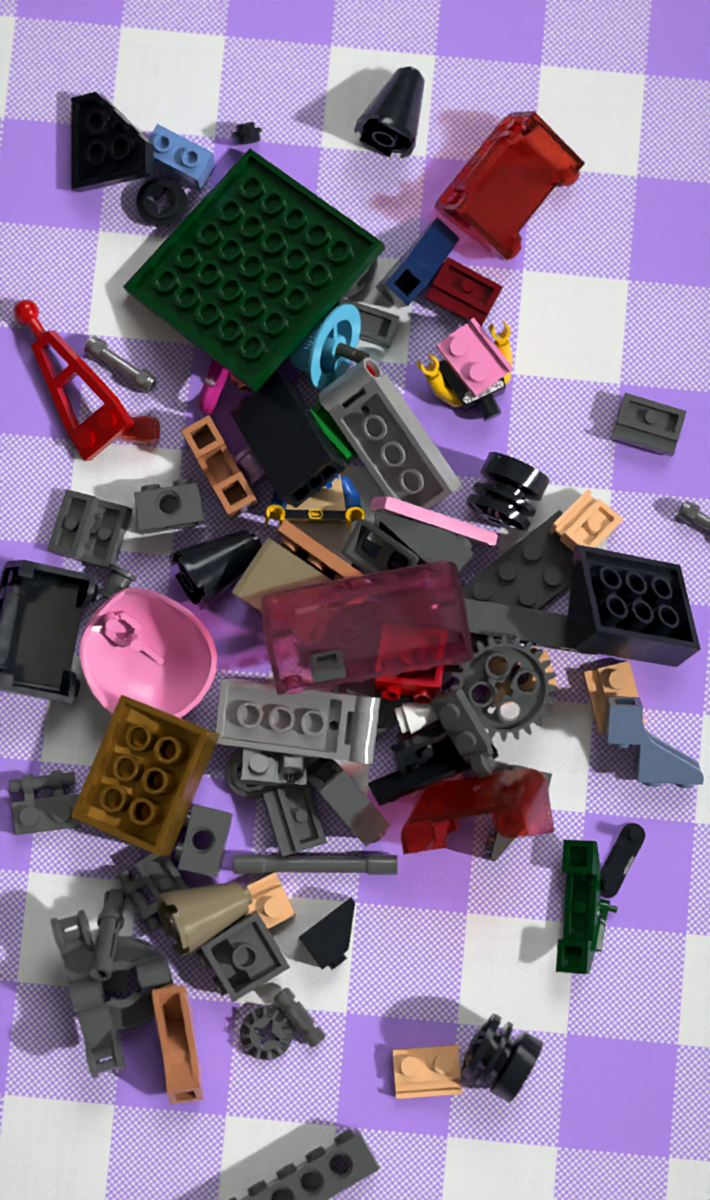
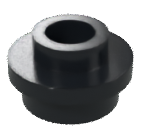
M249 122L236 125L237 131L231 133V137L235 138L236 145H245L261 141L260 133L263 131L262 127L255 128V123Z

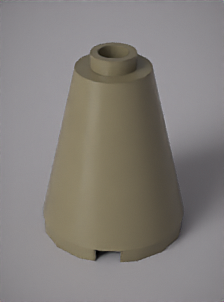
M236 881L163 892L157 895V898L161 901L156 903L164 932L167 937L172 936L175 938L177 944L172 945V948L179 957H183L249 912V905L252 904V897L248 888L245 885L241 887Z

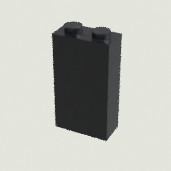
M280 373L267 379L262 387L251 396L243 399L230 412L280 499L295 508L346 469L295 384Z

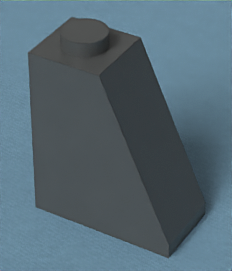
M319 758L307 768V780L365 847L370 843L379 841L384 836L386 830L391 825L334 759Z

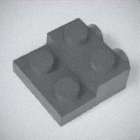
M257 910L232 923L201 945V949L196 951L204 967L207 969L212 966L216 972L217 977L212 980L221 996L223 997L228 993L233 1002L290 968Z

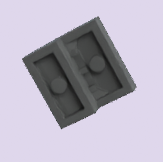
M66 489L47 550L78 561L110 569L112 564H116L132 509L127 506L100 500L95 496Z

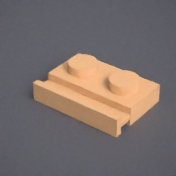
M589 489L549 529L551 533L555 531L561 536L560 541L573 552L578 544L597 548L623 521V518L602 500H595L590 495L591 491Z
M629 661L583 672L598 735L604 734L607 696L639 697Z
M276 872L246 886L252 897V904L249 905V912L247 914L257 910L267 929L296 916Z
M458 1044L392 1049L396 1099L462 1094Z

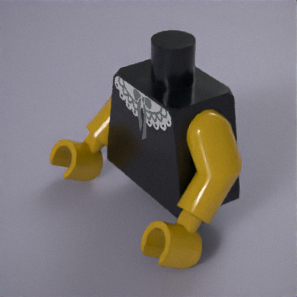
M503 320L504 329L501 333L496 334L495 328L491 323L488 330L495 339L494 344L512 366L513 358L508 340L511 334L510 327ZM427 353L430 358L428 367L424 368L422 362L416 361V367L426 374V379L435 396L452 407H460L464 412L477 406L484 421L491 420L502 413L495 398L505 392L506 385L511 380V372L507 373L498 382L475 398L446 360L439 362L436 357Z

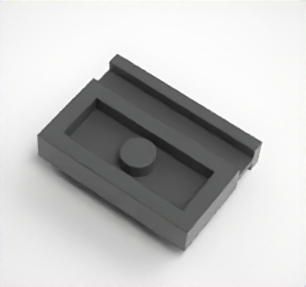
M625 393L611 439L673 457L687 411Z
M308 780L305 789L283 787L261 794L280 857L327 843Z

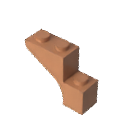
M168 984L161 987V989L152 990L164 1060L166 1090L170 1103L172 1105L204 1100L201 1063L196 1047L194 1013L186 985Z

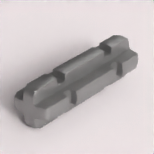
M290 988L282 989L275 995L274 1001L280 1009L285 1008L284 1014L300 1034L303 1032L306 1035L303 1038L308 1045L315 1047L326 1037L325 1033L319 1026H314L315 1020L301 1002L298 1001L296 1003L294 1000L296 996Z

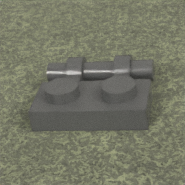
M61 770L51 771V775L33 777L32 774L22 775L21 779L9 780L10 792L23 791L25 800L12 802L15 835L82 827L81 821L71 817L78 800V794L65 796L64 786L76 785L75 772L62 773ZM53 789L54 797L36 799L35 790Z
M154 853L135 863L141 874L135 880L127 869L116 876L122 885L120 890L125 897L128 896L138 911L136 916L140 923L144 921L150 932L161 926L155 916V913L158 912L156 903L161 901L157 898V895L163 892L189 888L170 856H160ZM146 884L157 900L151 905L148 904L140 891V888Z

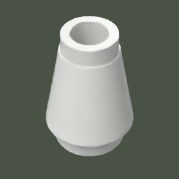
M405 702L401 703V707L394 708L402 733L410 731L412 734L439 720L430 703Z

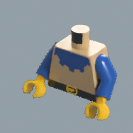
M338 474L297 508L281 500L275 491L271 504L266 510L265 525H268L270 519L275 518L280 521L279 527L286 519L290 523L346 524L347 528L351 529V522L365 519V512L361 506L360 496L350 479Z

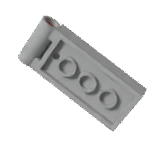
M369 357L364 358L319 392L318 398L321 405L330 413L386 496L428 510L462 486V483L386 373L382 375L379 365Z
M222 678L215 730L220 735L216 744L373 764L380 698L313 688ZM334 721L338 722V729H335L333 727Z

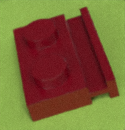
M447 257L425 299L466 322H469L474 317L482 327L503 290V286Z

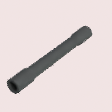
M234 854V874L281 872L397 875L398 856L280 857L265 856L263 854Z

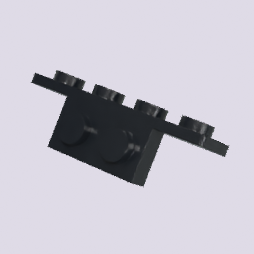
M443 725L390 746L397 771L369 782L368 786L378 805L382 806L418 790L425 789L437 782L454 777L472 767L471 764H467L464 761V758L462 759ZM492 743V745H491V748H492V750H493L492 757H493V759H495V758H497L499 755H498L497 749L495 748V746H494L493 743Z

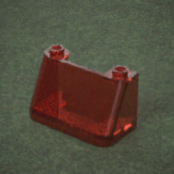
M535 111L513 112L498 123L438 198L435 203V209L497 258L508 261V259L514 258L522 248V236L519 234V231L555 187H562L564 185L568 187L580 176L579 170L585 162Z
M527 768L495 773L482 779L476 776L438 782L426 787L421 792L401 830L403 855L447 848V836L452 831L460 829L458 819L493 814L497 831L506 838H519L555 832L545 776L537 769Z

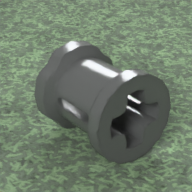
M112 564L110 567L112 572L104 587L98 589V594L108 599L113 594L129 588L132 582H136L137 577Z

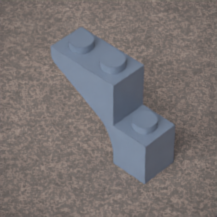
M607 696L604 731L607 743L617 748H630L632 745H636L634 772L638 782H642L643 785L658 787L662 783L675 784L681 788H692L694 784L703 785L704 775L700 770L699 763L695 759L652 735L644 727L643 705L640 697Z

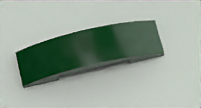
M564 840L562 872L567 873L563 939H558L556 972L589 974L595 954L600 918L601 877L597 841Z

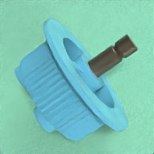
M349 303L339 305L335 309L331 308L291 353L290 363L296 369L308 373L310 382L315 388L322 390L345 373L351 361L359 363L364 358L370 357L368 353L356 349L361 330V318L358 309Z

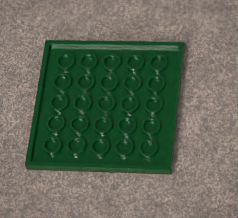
M249 148L128 280L123 288L152 313L252 391L256 392L386 248L378 238Z

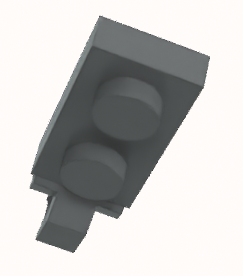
M458 688L434 698L430 705L462 759L464 758L467 764H471L479 779L490 776L495 768H497V764L492 757L493 750L491 745L493 741L463 690Z

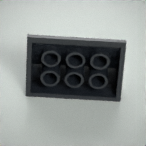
M579 544L574 548L567 619L573 650L678 667L701 650L680 565Z

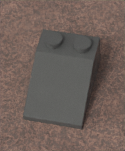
M382 511L375 515L374 525L418 555V564L422 565L421 569L444 590L466 568L474 556V553L471 551L473 545L460 533L455 536L450 531Z

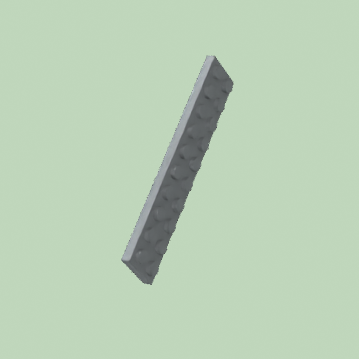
M560 510L557 511L452 596L526 609H540L571 584L574 552L560 541L561 536L555 531L553 533L549 531L553 523L563 513ZM448 632L442 686L454 677L452 676L453 671L463 670L457 661L458 659L465 661L470 659L465 650L468 648L476 653L478 651L476 641L479 640L486 647L489 645V638ZM379 653L369 664L359 668L332 690L380 698L376 738L398 722L394 708L401 707V703L415 702L413 697L400 695L398 700H387L381 697V693H375V675ZM337 721L333 722V727L335 729H338L339 727Z

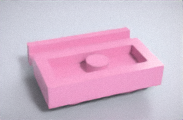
M474 317L436 345L437 350L475 398L513 370L511 364Z

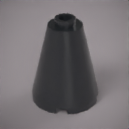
M410 66L398 68L358 118L354 131L355 133L358 131L361 134L360 142L370 150L386 157H390L392 152L401 153L399 158H405L412 154L416 146L425 80L419 70Z
M242 530L175 550L169 555L171 566L177 564L180 570L175 576L183 591L194 605L200 602L199 609L202 610L211 605L246 571L262 547V544L255 533L249 534L246 530Z

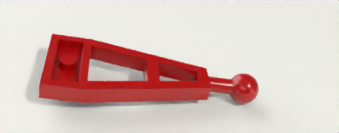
M29 299L20 300L14 306V317L19 323L27 325L34 335L36 341L31 345V348L67 435L83 460L91 461L135 423L119 398L55 330L46 331L38 319L39 309L36 303ZM50 346L68 364L59 374L48 352ZM77 375L104 403L80 425L64 389Z

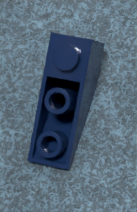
M436 217L375 287L396 308L408 306L428 284L460 238L443 221Z

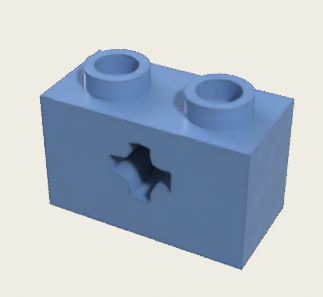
M157 124L149 137V140L153 143L154 167L201 191L215 166L213 152Z

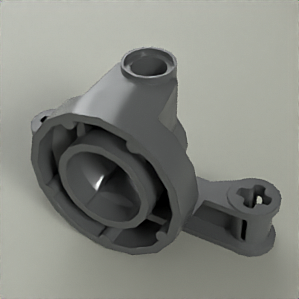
M84 909L78 911V915L64 919L51 918L53 935L63 958L69 981L70 1000L75 1013L78 1015L90 1074L94 1079L102 1072L119 1068L121 1071L125 1070L126 1062L117 1030L136 1028L156 1016L152 990L161 989L165 985L173 984L167 958L147 940L134 936L118 937L112 972L115 970L130 972L136 967L142 991L138 989L126 999H118L114 996L109 998L103 981L95 980L90 976L95 946ZM78 926L77 929L65 931L66 928ZM112 1057V1059H108L101 1062L99 1061L104 1058Z

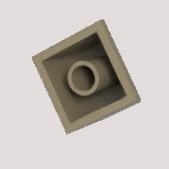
M270 538L266 539L232 591L250 610L310 647L314 640L318 641L323 636L327 627L326 622L332 613L336 614L344 603L343 596L345 595V591L339 584Z

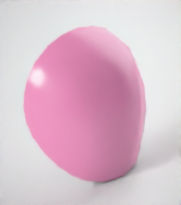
M138 587L126 588L113 594L92 615L80 639L79 656L85 679L94 696L111 714L114 713L122 694L181 718L200 703L209 690L216 674L217 651L213 638L207 628L193 613L178 602L149 589Z

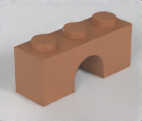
M210 415L181 430L186 443L230 520L258 505L254 493L235 464Z

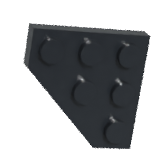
M95 91L71 98V190L80 193L154 176L153 143L103 94Z

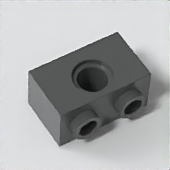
M183 479L172 482V487L160 488L159 484L142 486L140 492H134L141 534L146 535L206 525L198 482L192 483L191 479ZM168 498L178 501V507L172 513L161 511L162 502Z
M193 804L192 811H188L182 825V829L187 830L184 843L178 842L174 861L179 862L178 869L218 878L233 813ZM199 831H207L212 838L211 845L205 850L198 849L194 844V837Z

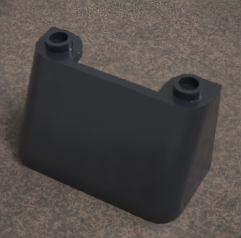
M28 560L8 561L4 565L0 577V692L73 704L74 698L79 694L80 680L76 678V673L70 670L82 608H86L90 603H94L98 595L97 576Z

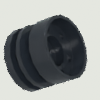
M489 452L480 474L491 484L475 482L473 490L479 495L470 494L466 504L483 518L494 524L519 531H527L531 522L525 516L533 517L536 510L525 499L541 501L550 479L538 469L516 458L497 452Z
M493 1013L487 1022L479 1027L464 1054L465 1058L460 1074L468 1078L475 1068L479 1067L474 1082L480 1085L491 1074L494 1078L490 1092L510 1103L517 1096L530 1075L541 1053L544 1042L526 1031H523L513 1042L509 1039L513 1024L508 1021L499 1033L496 1032L502 1018Z

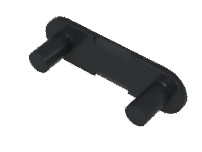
M630 823L621 830L600 871L601 897L611 898L618 893L645 840V831L639 824Z

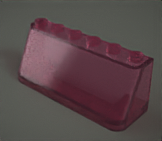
M451 561L432 562L268 593L261 599L262 629L277 695L297 694L309 689L330 688L337 684L363 682L370 678L391 677L403 672L425 671L432 667L448 664L458 665L465 661L474 660L458 567ZM342 650L346 677L313 683L309 655Z

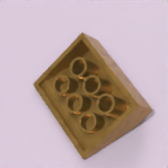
M121 694L71 817L156 855L170 856L220 734Z

